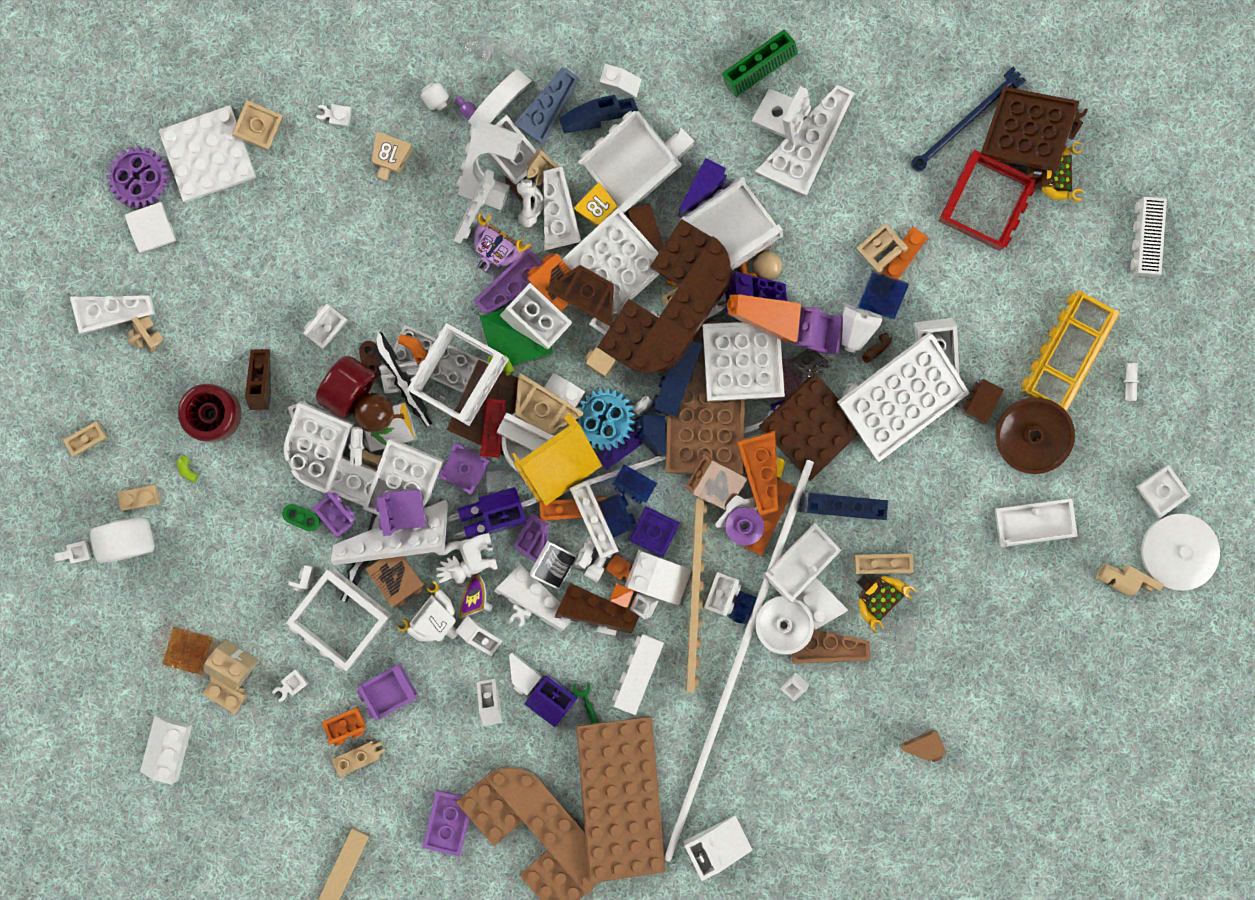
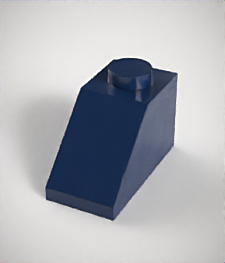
M642 415L637 417L635 421L637 437L655 456L666 454L665 415Z

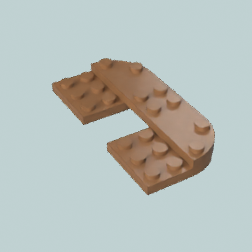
M504 766L497 768L483 777L456 801L493 846L498 844L523 821L547 848L542 855L520 873V877L540 900H580L595 887L596 883L591 884L589 882L585 830L555 798L544 782L532 771L523 767Z

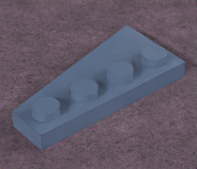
M562 67L514 125L536 142L544 144L579 78L567 68Z

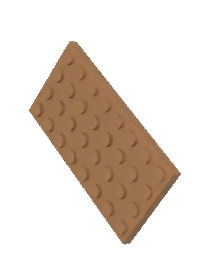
M704 321L703 324L734 323V322H727V321ZM702 325L693 337V341L703 344ZM703 346L676 419L667 416L666 473L693 474L702 457L706 454L717 463L743 475V459L737 442L744 439L745 400L707 402Z
M652 717L577 725L576 735L589 882L592 884L665 872Z

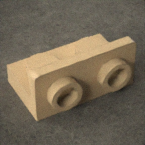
M211 676V681L202 694L236 714L248 696L245 688L241 685L237 691H234Z

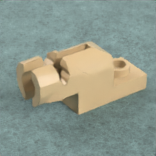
M1104 563L1096 576L1097 580L1106 584L1109 583L1111 588L1124 595H1136L1140 587L1150 592L1153 590L1161 591L1164 585L1128 565H1124L1121 570V568Z

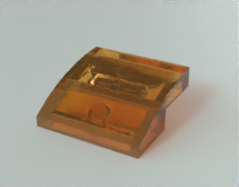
M173 627L162 664L202 675L213 637Z

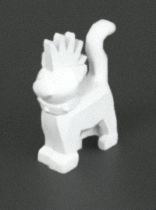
M489 533L477 535L471 539L449 542L445 545L444 551L434 552L440 556L447 555L453 550H459L464 562L461 561L460 563L453 556V560L447 558L449 563L441 561L440 564L445 567L436 568V570L443 571L437 574V577H444L439 583L453 578L456 583L461 584L466 577L471 578V574H477L490 567L493 570L498 569L496 559H482L481 550H493Z

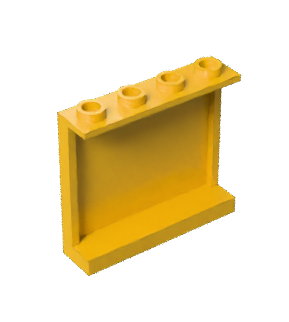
M570 413L564 417L568 427L521 460H519L515 453L512 454L516 460L513 464L519 471V474L538 502L542 500L545 506L602 466L581 426Z

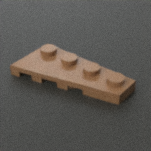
M817 630L813 631L810 641L803 649L792 654L793 664L871 660L869 641Z

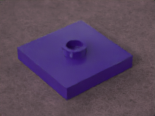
M645 506L629 541L664 557L680 523Z

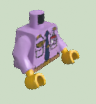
M482 211L477 217L478 224L474 237L476 252L482 256L476 266L486 272L491 264L498 268L511 265L522 256L524 250L528 249L531 244L523 246L522 242L525 238L515 241L488 223L491 215L489 214L487 219H484L482 216L484 211Z

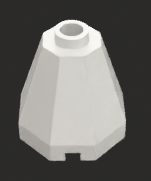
M845 304L842 316V345L845 346L844 349L855 353L856 350L860 351L879 328L883 319L882 316L867 309L862 310L855 305Z

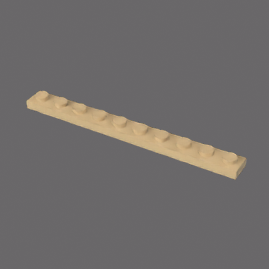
M695 498L686 691L695 693V688H698L699 676H695L696 668H699L700 657H696L697 649H700L701 638L697 637V632L701 630L702 618H698V611H702L703 599H699V591H703L704 583L703 580H700V572H704V560H701V553H705V541H702V533L706 534V522H703V514H707V503H704V499Z

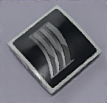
M547 541L529 575L559 590L577 556Z

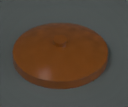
M1042 397L1024 398L1013 403L1001 415L996 427V445L1003 459L1014 469L1028 474L1046 473L1059 467L1070 455L1075 442L1074 424L1066 410L1056 402Z

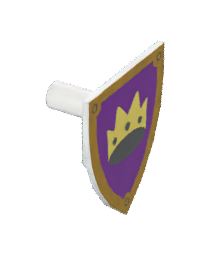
M478 574L473 575L464 591L459 611L460 619L482 610L490 612L493 608L492 604L486 602L485 583Z

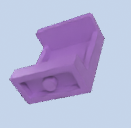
M801 307L798 339L795 345L824 354H838L843 317L820 312V309L816 307Z
M401 663L357 687L359 690L357 694L362 702L365 701L368 706L366 710L375 721L419 697Z

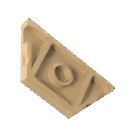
M520 373L518 377L515 417L549 434H553L567 425L564 417L569 413L575 420L583 415L584 412Z

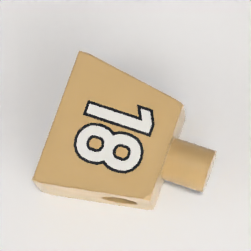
M377 132L372 155V164L379 167L376 178L387 181L390 172L400 174L414 149L412 144Z

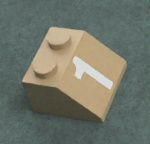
M225 640L215 648L206 660L203 672L232 690L237 691L259 660Z

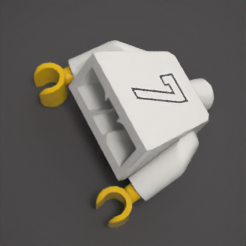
M434 581L432 582L436 585L435 590L431 591L428 586L427 590L435 594V597L431 594L411 622L407 619L401 620L406 624L405 629L398 626L399 631H407V634L420 642L441 641L445 635L454 639L458 635L456 632L457 628L453 626L456 619L453 616L455 610L452 602L442 590H439V585Z

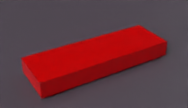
M486 398L480 456L500 458L502 436L496 432L505 415L506 400Z

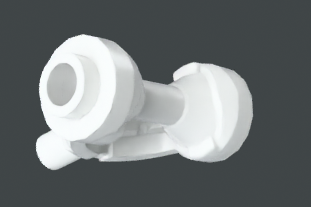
M525 179L517 184V191L523 198V209L518 215V223L522 224L523 227H531L537 222L538 215L544 209V195L536 188V184L532 183V180ZM533 196L534 204L531 208V197Z

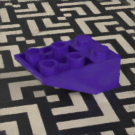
M739 272L732 274L730 284L725 292L727 316H730L727 309L730 295H746L787 301L786 284Z

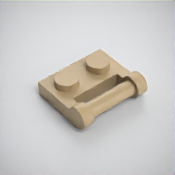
M885 223L856 249L874 270L880 274L883 271L882 268L902 251L908 250V247ZM895 242L898 246L877 263L874 259Z

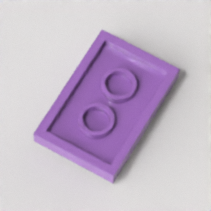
M441 790L436 791L422 848L460 857L469 822V817L456 803L462 795Z

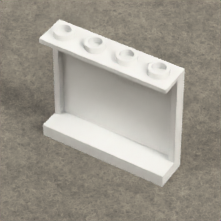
M629 111L622 118L623 121L619 125L615 124L608 130L609 134L605 138H599L594 143L596 146L591 150H586L580 156L582 159L578 161L603 186L624 215L682 166L639 111Z
M744 177L733 180L729 187L724 190H718L711 199L702 201L697 206L698 208L688 211L682 216L683 220L711 237L714 236L722 243L728 253L732 271L783 237V229L779 224H775L745 183Z

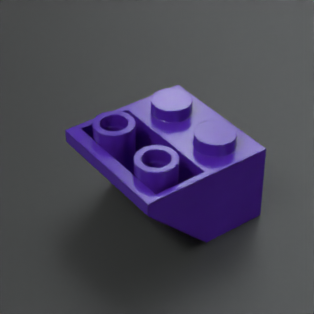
M516 487L479 497L489 535L526 524V518Z
M547 673L524 705L555 727L577 700L578 696Z

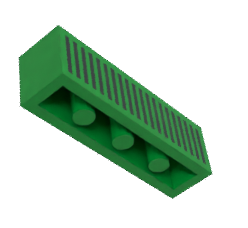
M783 29L722 73L725 85L737 98L798 54L795 41Z

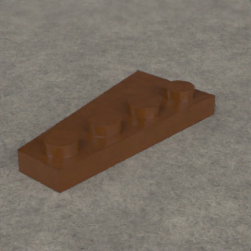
M570 583L555 614V618H568L570 621L587 622L593 626H606L607 629L632 634L639 615Z

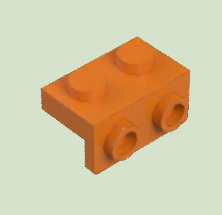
M359 706L322 722L329 739L327 741L328 745L334 743L335 746L345 743V738L350 736L354 739L363 735V731L367 728Z

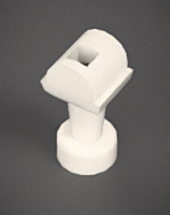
M598 556L594 564L588 567L584 576L597 583L605 570L603 565L607 557L601 559Z

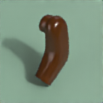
M887 332L879 335L878 338L881 342L873 345L863 354L862 360L865 363L872 361L891 344L892 337H889Z

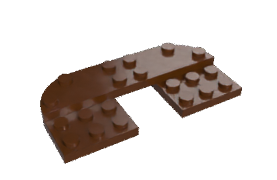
M683 219L680 220L650 266L652 270L679 286L660 317L655 316L628 299L597 346V348L638 373L653 374L661 371L665 372L675 366L684 356L693 342V337L712 308L716 307L730 284L732 268L725 247L717 238L711 237Z

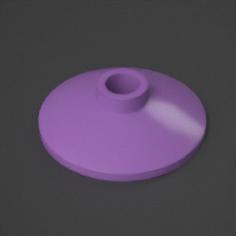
M737 508L730 513L726 520V532L733 542L739 545H751L761 538L764 532V521L761 515L752 508ZM747 522L749 526L747 528H743L742 523Z

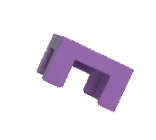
M455 442L451 450L452 453L444 468H441L438 477L473 495L491 461Z

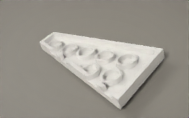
M837 85L803 121L800 131L794 135V140L785 139L754 173L806 197L854 92Z
M443 500L424 508L426 525L424 527L395 530L391 536H383V531L376 527L333 545L332 564L340 565L444 551L448 502Z

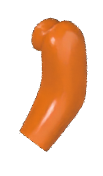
M400 334L398 344L411 350L415 362L420 364L425 360L427 352L419 339Z

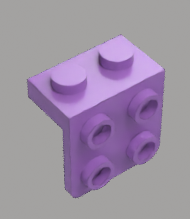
M419 489L383 492L377 498L375 506L380 514L379 528L383 531V536H391L395 530L420 528L426 525L422 495Z
M328 491L326 492L327 497L312 509L335 537L338 538L355 524V515L348 506L344 509L341 505L343 503L342 499L336 492L331 493Z

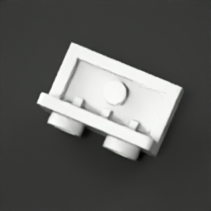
M328 304L322 305L317 310V316L313 321L310 320L305 325V331L303 332L305 336L324 350L348 321Z
M716 572L703 608L725 617L727 613L731 614L735 604L732 602L734 595L738 596L741 588L740 580Z

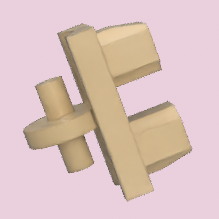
M149 316L138 319V317L133 318L132 326L137 334L134 330L128 332L131 336L128 340L129 345L136 344L140 349L144 346L141 342L142 340L149 352H154L156 346L163 342V337L158 331L151 335L147 333L146 330L154 327Z

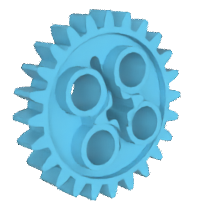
M600 388L599 394L593 390L592 397L586 394L587 401H580L583 405L582 408L576 407L584 412L577 422L592 448L596 449L598 446L599 450L603 451L604 447L607 450H611V445L618 448L617 442L625 444L623 438L630 439L627 433L628 431L634 432L630 426L636 424L635 421L631 420V418L636 416L635 413H630L634 409L632 405L628 406L631 401L629 399L624 400L625 395L622 393L619 395L617 390H614L612 393L609 388H607L606 392ZM603 403V404H604L603 409L598 412V411H597V406H598V404ZM620 409L621 415L618 418H614V412ZM603 417L608 418L607 422L602 421ZM595 420L596 427L590 429V423ZM613 427V434L607 436L608 428Z

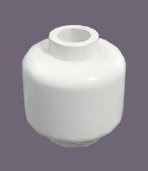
M431 82L421 90L422 94L420 97L429 110L437 109L440 111L447 106L445 101L448 100L449 95L440 83Z

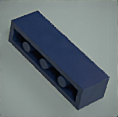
M693 341L681 360L668 370L666 377L662 376L658 386L661 388L659 395L655 394L652 405L655 406V412L676 419L703 344Z

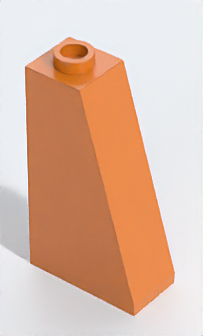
M730 295V299L727 302L728 315L784 342H797L801 303L746 295Z

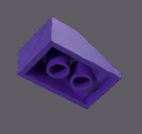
M705 158L679 208L678 217L682 218L686 212L693 210L702 201L715 194L717 189H722L727 178L725 167Z

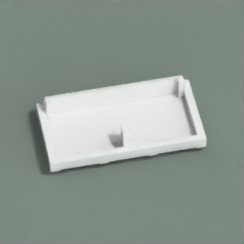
M1072 498L995 509L1000 547L1078 537Z
M813 523L763 576L791 603L839 554L841 549L816 523Z

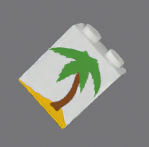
M406 403L393 406L394 416L391 424L386 429L375 433L365 431L366 438L364 443L367 450L370 449V452L374 453L377 450L385 449L389 438L401 443L417 441L410 411Z

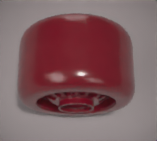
M343 356L331 367L322 380L316 393V401L335 416L347 419L353 414L357 400L363 395L369 394L375 381V373L355 358Z
M215 384L196 385L189 389L179 402L178 420L182 429L190 437L199 441L211 443L223 441L235 433L241 422L242 411L237 397L222 386ZM215 409L216 415L213 419H211L209 417L210 410Z

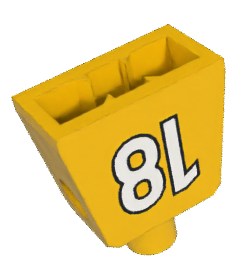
M598 182L574 207V212L597 227L618 207Z

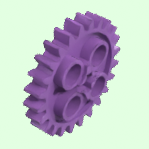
M139 146L136 147V150L129 147L128 153L122 149V156L115 155L118 160L110 161L114 166L113 168H107L112 173L106 175L107 178L112 180L107 185L113 187L110 192L116 194L115 199H121L120 203L124 205L128 202L130 208L135 204V207L138 209L141 208V204L144 207H148V202L155 204V198L160 201L162 200L159 195L160 193L166 194L163 188L169 187V185L165 181L171 179L165 175L170 170L163 168L167 163L161 161L162 156L156 155L154 150L149 152L147 147H144L142 151ZM142 160V165L136 168V162ZM128 173L127 180L122 181V176ZM155 173V179L149 182V176ZM141 187L140 194L135 195L136 188Z

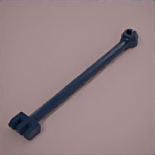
M1014 66L1003 75L1006 81L925 154L913 158L911 162L912 168L916 166L917 160L923 162V165H918L914 171H923L931 157L1000 97L1003 86L1009 88L1013 86L1017 89L1026 81L1024 77L1019 82L1016 81L1021 75L1019 72L1014 76L1011 75L1016 70Z

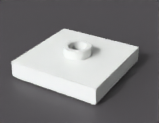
M1165 465L1136 486L1157 518H1161L1191 496L1169 465Z

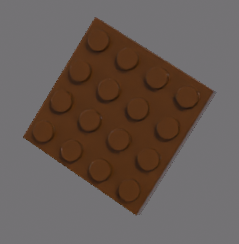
M1003 86L981 154L995 160L1057 172L1078 111L1079 101Z
M481 360L477 361L455 409L457 413L460 414L488 367V363ZM502 370L486 397L506 400L505 414L513 415L515 413L518 377L513 375L506 376ZM486 399L470 426L451 417L446 430L481 445ZM501 443V453H500V454L504 456L503 450H502V443Z
M813 373L759 425L764 433L775 431L776 446L801 473L807 460L814 462L808 478L809 481L858 436V433L838 405L839 398L816 373Z

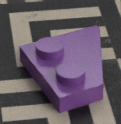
M531 514L513 547L536 562L548 541L549 524L537 515Z

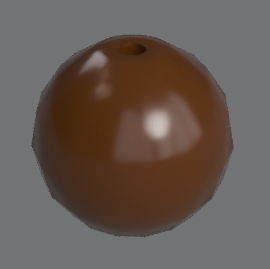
M369 393L357 400L353 414L355 422L361 429L366 432L375 433L383 431L391 424L394 410L392 403L387 397L379 393Z

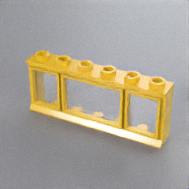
M1081 290L1069 295L1066 301L1068 303L1067 308L1058 315L1057 320L1059 322L1056 327L1053 326L1050 330L1048 343L1042 345L1039 351L1041 356L1032 363L1030 376H1026L1021 384V387H1023L1021 392L1029 397L1050 399L1064 408L1066 412L1120 314L1119 311L1081 292Z

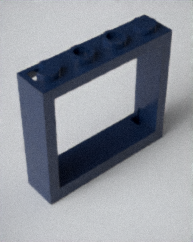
M803 493L799 512L887 520L888 500Z

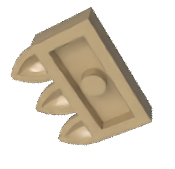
M537 149L527 163L529 166L527 178H532L536 175L535 184L536 186L544 183L543 171L559 166L542 150Z

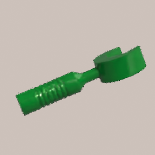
M587 681V689L580 691L576 689L575 682L573 691L578 697L584 698V706L591 724L599 723L593 705L587 698L590 692V684Z

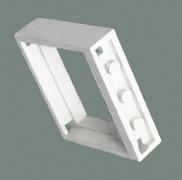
M446 323L442 331L439 330L435 343L429 347L425 360L419 364L418 371L415 377L411 378L410 381L412 382L407 390L470 426L509 359ZM454 335L493 357L460 414L421 392Z
M334 567L326 570L286 624L290 626L289 629L293 633L304 637V641L308 645L319 649V653L322 656L334 661L337 668L347 671L361 656L392 614ZM328 580L379 620L348 660L297 620Z

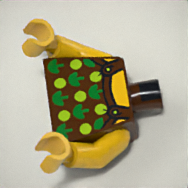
M1075 142L1071 147H1065L1057 172L1029 167L1027 174L1029 178L1037 179L1035 182L1036 189L1042 190L1052 200L1072 199L1075 203L1080 202L1082 198H1076L1074 194H1082L1083 190L1075 189L1073 193H1069L1072 192V155H1068V153L1080 154L1083 150L1077 152L1074 150V146L1081 145L1082 143Z
M862 575L856 582L863 589L858 595L860 598L858 605L861 616L871 625V629L875 634H877V631L874 628L879 625L884 629L881 620L904 596L912 600L913 598L909 596V592L915 591L917 593L914 587L906 585L897 578L888 576L876 577L871 581L868 577Z

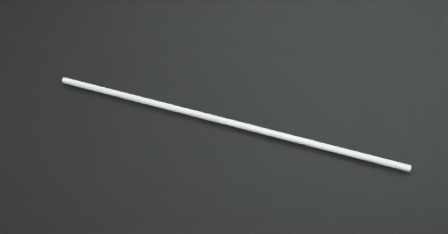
M807 460L767 571L781 556L812 470L813 461ZM765 577L667 847L664 860L671 862L752 637L757 614L766 598L770 583Z

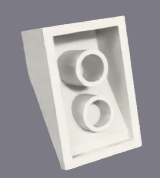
M507 115L494 124L495 126L523 135ZM523 135L520 151L514 161L494 153L483 154L516 185L527 175L529 167L527 163L536 150Z
M531 283L500 314L513 329L547 350L572 324Z
M953 318L915 322V341L917 342L929 332L932 333L959 375L957 325Z
M638 550L625 586L679 606L692 569Z

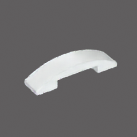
M515 70L489 94L468 120V123L471 126H475L479 120L493 124L495 118L532 81L520 70Z

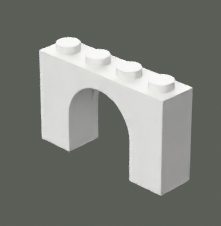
M479 120L475 126L472 125L469 132L471 141L470 143L468 142L465 149L467 158L463 160L461 166L463 174L457 182V187H459L458 195L472 200L484 176L478 164L479 155L494 153L514 161L520 151L523 135ZM495 180L492 190H489L485 205L501 210L506 203L510 185Z

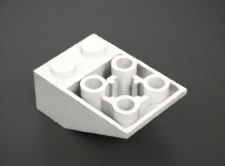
M736 815L684 840V846L702 881L721 872L753 851Z

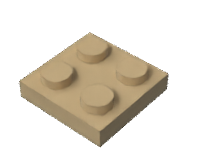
M246 100L232 136L269 151L283 115Z

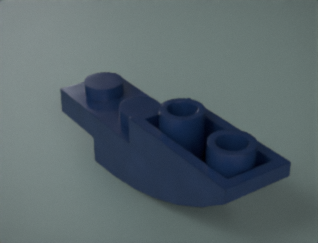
M610 95L586 102L567 112L559 119L564 133L601 128V121L623 118L629 111H638L634 98L617 100L615 95Z

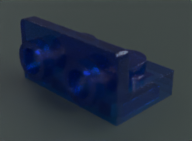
M624 464L613 485L616 486L614 490L623 495L626 492L631 494V499L641 504L642 501L645 503L648 501L657 482Z

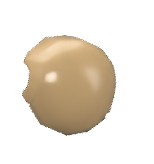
M765 250L758 253L754 258V271L760 278L772 280L780 275L782 260L775 252Z

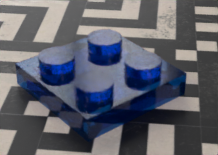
M872 270L858 307L895 319L909 283Z

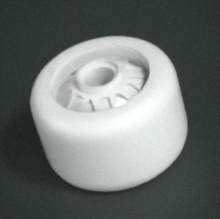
M146 517L115 520L109 522V524L95 527L90 531L94 557L99 564L153 552L155 548L150 523Z

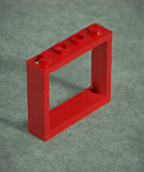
M973 150L938 222L999 251L1004 247L1007 248L1012 239L1010 237L1012 230L1015 231L1020 223L1018 217L1020 213L1023 214L1028 206V203H1026L1028 196L1031 197L1035 191L1034 184L1037 179L1029 178L1027 174L984 156L979 151ZM976 163L1024 185L998 241L950 218Z

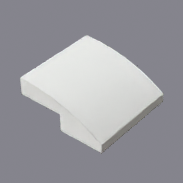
M161 202L125 214L128 227L140 254L176 241L171 223L168 221L164 205Z

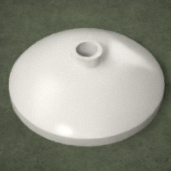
M783 596L775 597L761 607L756 617L757 636L761 643L774 653H796L808 644L813 635L814 621L809 608L796 598L793 602L789 603ZM781 622L787 623L786 629L780 627Z

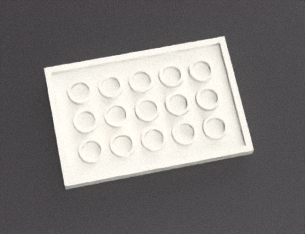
M929 332L837 403L875 460L880 462L970 393L934 335Z

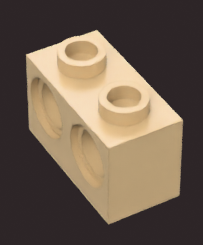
M597 347L594 351L591 349L585 357V361H587L586 366L605 379L616 364L614 358Z

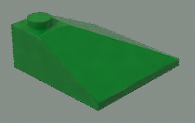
M504 310L479 316L488 347L506 355L512 366L543 359L553 354L552 346L547 350L513 329L500 316Z

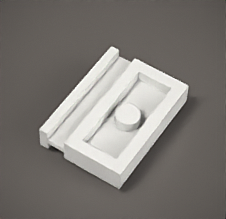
M417 362L397 363L402 372H407L410 380L412 377H415L419 367ZM380 365L379 369L381 370L384 393L401 392L394 385L396 377L386 365Z

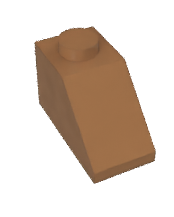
M931 730L899 744L903 751L927 761H938L943 758L942 755L947 754L936 730Z

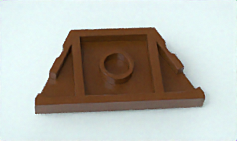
M577 266L546 288L548 292L608 326L612 325L614 284L584 266Z

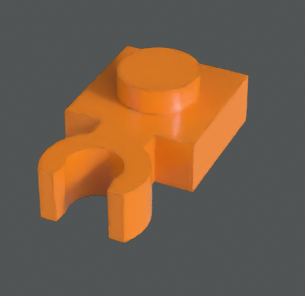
M615 554L605 570L619 580L623 576L627 580L631 564Z

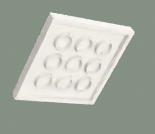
M231 105L159 130L183 202H188L257 178L244 141L232 136L237 120Z
M619 208L562 258L571 270L582 265L614 284L613 296L623 307L628 299L632 300L660 275L650 268L658 255L657 250Z
M744 322L702 324L707 402L785 397L780 339Z

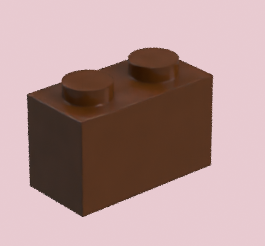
M985 379L979 380V382L976 381L971 389V392H973L971 398H967L963 404V415L982 425L987 424L1004 389Z

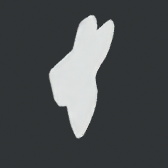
M735 495L727 504L726 512L719 518L715 526L717 528L726 527L728 516L737 508L749 507L758 512L754 497L745 500Z

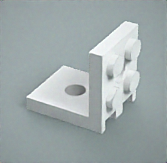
M800 86L793 99L769 88L752 119V124L793 141L795 133H798L801 129L803 118L807 117L811 109L808 90ZM777 109L783 111V114L779 117L772 115Z

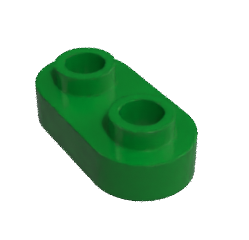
M295 504L287 505L283 509L282 516L287 523L306 531H314L320 526L319 516L310 510ZM292 510L296 511L294 518L290 515ZM309 518L314 520L313 525L308 524Z

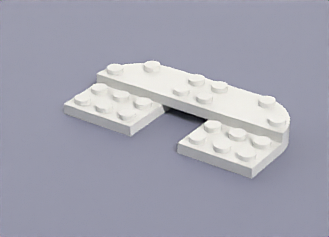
M302 401L298 402L285 439L284 455L285 460L288 461L292 469V474L300 482L323 493L328 491L331 493L336 492L338 496L362 505L364 510L379 516L380 514L376 510L375 502L383 492L419 489L422 495L423 507L429 501L444 460L389 438L377 470L364 464L355 466V462L354 465H351L350 458L343 456L354 423Z

